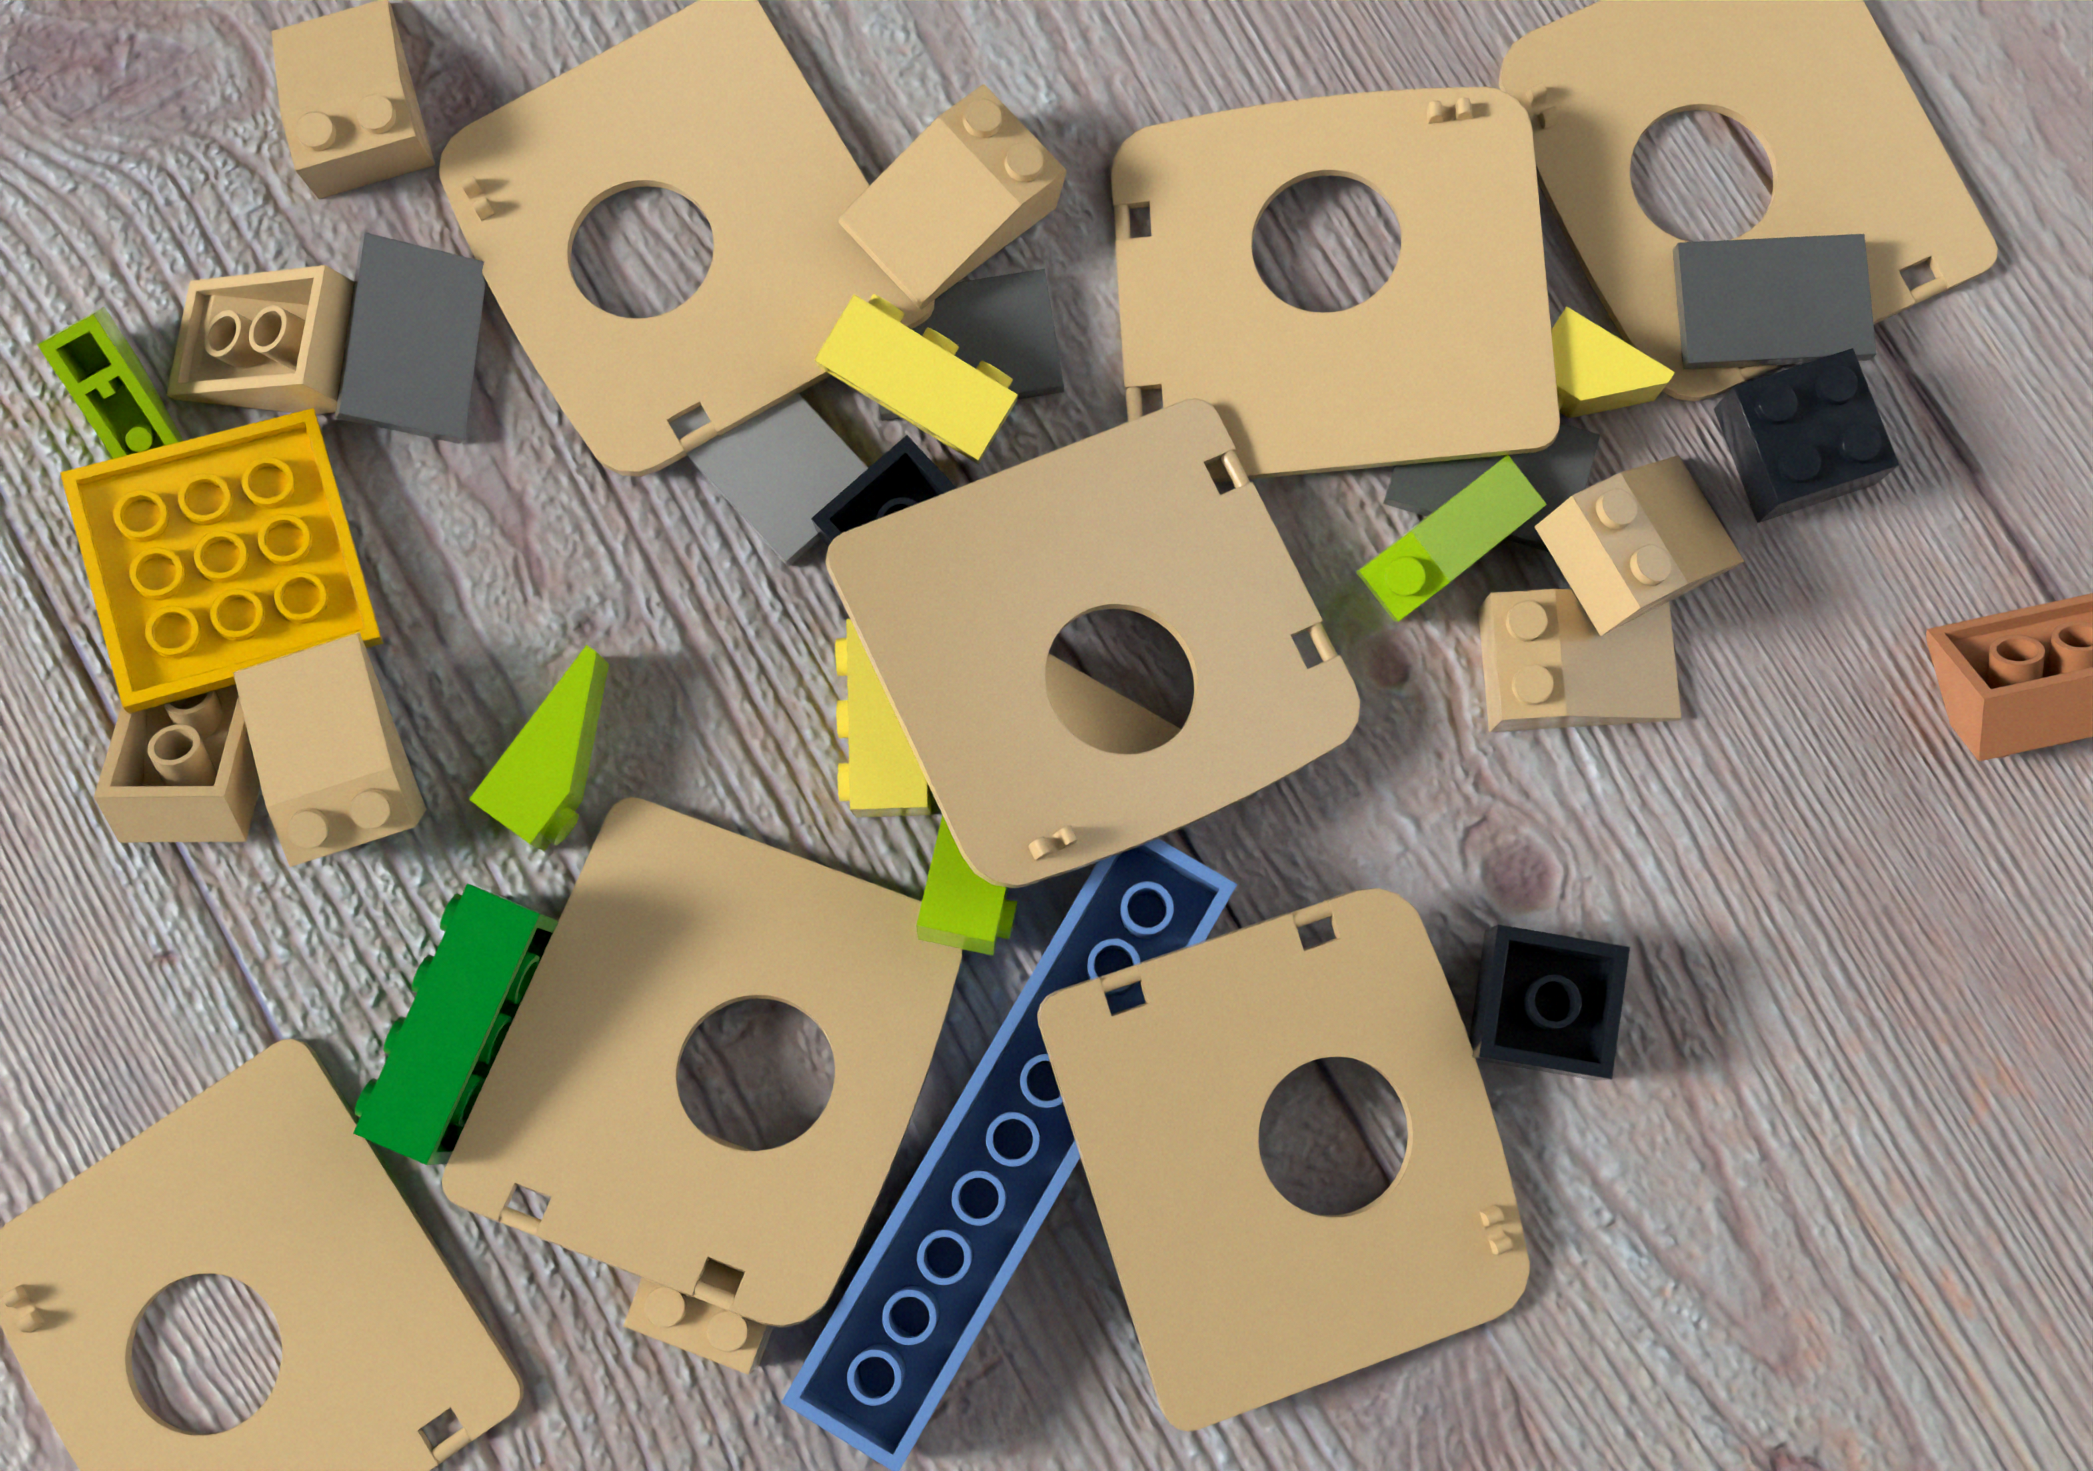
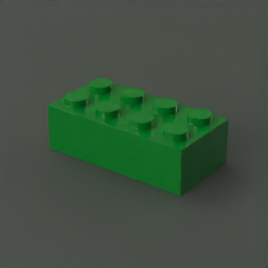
M468 883L462 895L457 893L451 898L441 918L440 929L445 931L436 953L434 956L427 955L414 976L412 991L417 994L406 1017L400 1016L394 1022L386 1037L383 1051L388 1054V1058L378 1080L375 1078L369 1080L358 1098L355 1115L359 1116L360 1119L353 1134L425 1165L448 1163L549 940L559 922L558 920Z

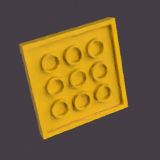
M314 408L60 472L122 707L128 714L235 685L233 674L235 671L360 632L366 648L384 644Z

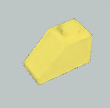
M1567 306L1551 329L1559 413L1567 418L1654 401L1675 373Z

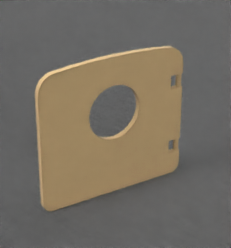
M698 0L465 126L450 138L441 154L439 168L441 183L475 259L484 261L482 274L508 323L557 403L597 460L605 468L622 476L642 477L660 471L687 456L686 453L718 435H723L796 393H800L831 376L819 368L814 359L853 294L866 302L870 300L873 294L890 302L905 313L900 323L910 329L925 322L934 310L935 300L920 310L839 224V216L870 185L758 0ZM636 187L664 188L681 194L692 201L708 219L712 229L714 244L710 269L698 290L677 308L648 318L620 317L601 310L580 292L575 283L571 267V251L574 237L587 214L609 196ZM702 405L711 422L678 439L669 423Z
M1600 0L1528 32L1512 44L1501 64L1500 90L1514 96L1527 110L1533 130L1537 180L1568 244L1624 341L1675 372L1669 383L1662 390V392L1675 399L1696 402L1713 398L1732 389L1733 386L1740 385L1745 381L1772 369L1775 370L1783 365L1683 369L1673 249L1677 243L1689 241L1681 240L1666 233L1646 216L1636 200L1630 178L1631 157L1637 141L1647 129L1667 116L1691 110L1720 113L1740 122L1748 128L1764 147L1773 172V192L1770 204L1763 218L1752 229L1731 240L1865 234L1873 324L1907 310L1913 305L1941 292H1946L1981 276L1993 266L1997 259L1998 248L1995 239L1863 0ZM1927 261L1936 279L1909 290L1900 272Z
M1451 87L1372 91L1312 97L1248 106L1151 125L1139 129L1122 143L1113 159L1111 183L1115 217V245L1128 422L1143 416L1142 390L1162 389L1163 408L1186 399L1196 398L1205 400L1218 412L1236 448L1235 453L1248 479L1533 453L1545 450L1553 444L1559 432L1560 417L1533 130L1527 110L1514 96L1493 87ZM1342 176L1368 185L1379 193L1393 210L1401 233V249L1397 264L1389 279L1373 296L1352 308L1320 313L1293 307L1273 294L1257 272L1253 260V238L1256 226L1270 202L1291 185L1312 177ZM1150 207L1152 236L1131 238L1129 209ZM1221 459L1205 465L1214 483L1232 481Z
M1196 398L1183 400L856 527L835 537L828 547L825 562L830 577L957 847L972 871L992 885L1009 888L1025 887L1083 868L1184 828L1259 792L1336 749L1349 738L1358 722L1360 700L1355 683L1341 655H1337L1322 625L1323 620L1254 483L1249 481L1235 453L1236 448L1218 412L1205 400ZM1219 459L1222 460L1236 488L1221 495L1205 466ZM1103 609L1129 610L1155 620L1176 638L1191 665L1194 679V698L1187 721L1174 738L1164 745L1147 752L1115 754L1086 744L1064 726L1056 715L1048 697L1045 682V666L1053 640L1063 628L1075 619ZM1308 631L1323 661L1307 669L1292 639L1293 636Z
M634 797L622 799L612 806L604 820L560 916L559 922L450 1156L442 1177L443 1192L452 1203L462 1209L524 1231L542 1240L690 1297H695L729 1310L734 1314L760 1324L784 1328L804 1323L820 1312L828 1303L884 1188L909 1127L937 1048L960 970L962 949L918 940L916 925L922 901L647 800ZM749 999L776 1000L804 1012L825 1034L832 1049L835 1063L833 1090L818 1120L795 1140L776 1148L760 1151L733 1149L707 1137L692 1123L686 1114L678 1089L680 1059L689 1038L696 1028L717 1010L732 1003ZM517 1185L551 1198L542 1220L508 1207ZM709 1259L744 1272L736 1294L700 1281Z
M1380 888L1354 890L1324 900V902L1291 913H1285L1134 964V966L1057 990L1046 996L1040 1004L1037 1014L1038 1025L1159 1406L1166 1420L1175 1428L1187 1432L1205 1428L1491 1321L1512 1309L1524 1293L1530 1272V1261L1510 1173L1485 1085L1476 1059L1472 1058L1473 1050L1462 1018L1419 913L1414 906L1399 894ZM1330 917L1336 938L1303 949L1297 928ZM1140 982L1146 1003L1111 1014L1104 993ZM1326 1057L1353 1058L1366 1063L1382 1074L1392 1085L1401 1100L1408 1128V1141L1404 1161L1389 1188L1367 1206L1339 1215L1311 1213L1296 1207L1285 1199L1270 1181L1262 1164L1259 1150L1260 1120L1266 1102L1273 1090L1296 1068L1310 1061Z
M283 1039L272 1044L13 1218L0 1229V1325L35 1395L80 1471H431L447 1458L509 1417L520 1406L524 1395V1386L519 1374L372 1141L353 1134L359 1120L318 1055L308 1043L297 1039ZM198 1274H218L232 1277L255 1290L272 1310L279 1326L282 1342L280 1371L266 1401L243 1423L229 1430L217 1433L189 1432L174 1427L162 1420L149 1408L142 1398L132 1370L133 1340L138 1324L146 1309L169 1286ZM449 1409H452L463 1428L436 1447H433L422 1428Z

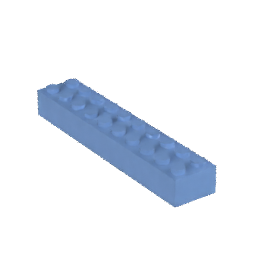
M1159 838L1097 862L781 1403L891 1471H900L1080 1159L1076 1141L1038 1025L1037 1014L1040 1004L1046 996L1057 990L1205 941L1237 886L1235 882ZM1140 982L1104 993L1111 1014L1146 1003Z

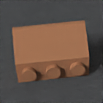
M2093 593L1927 629L1926 641L1949 723L1978 761L2003 758L2011 754L2067 744L2072 741L2093 737Z

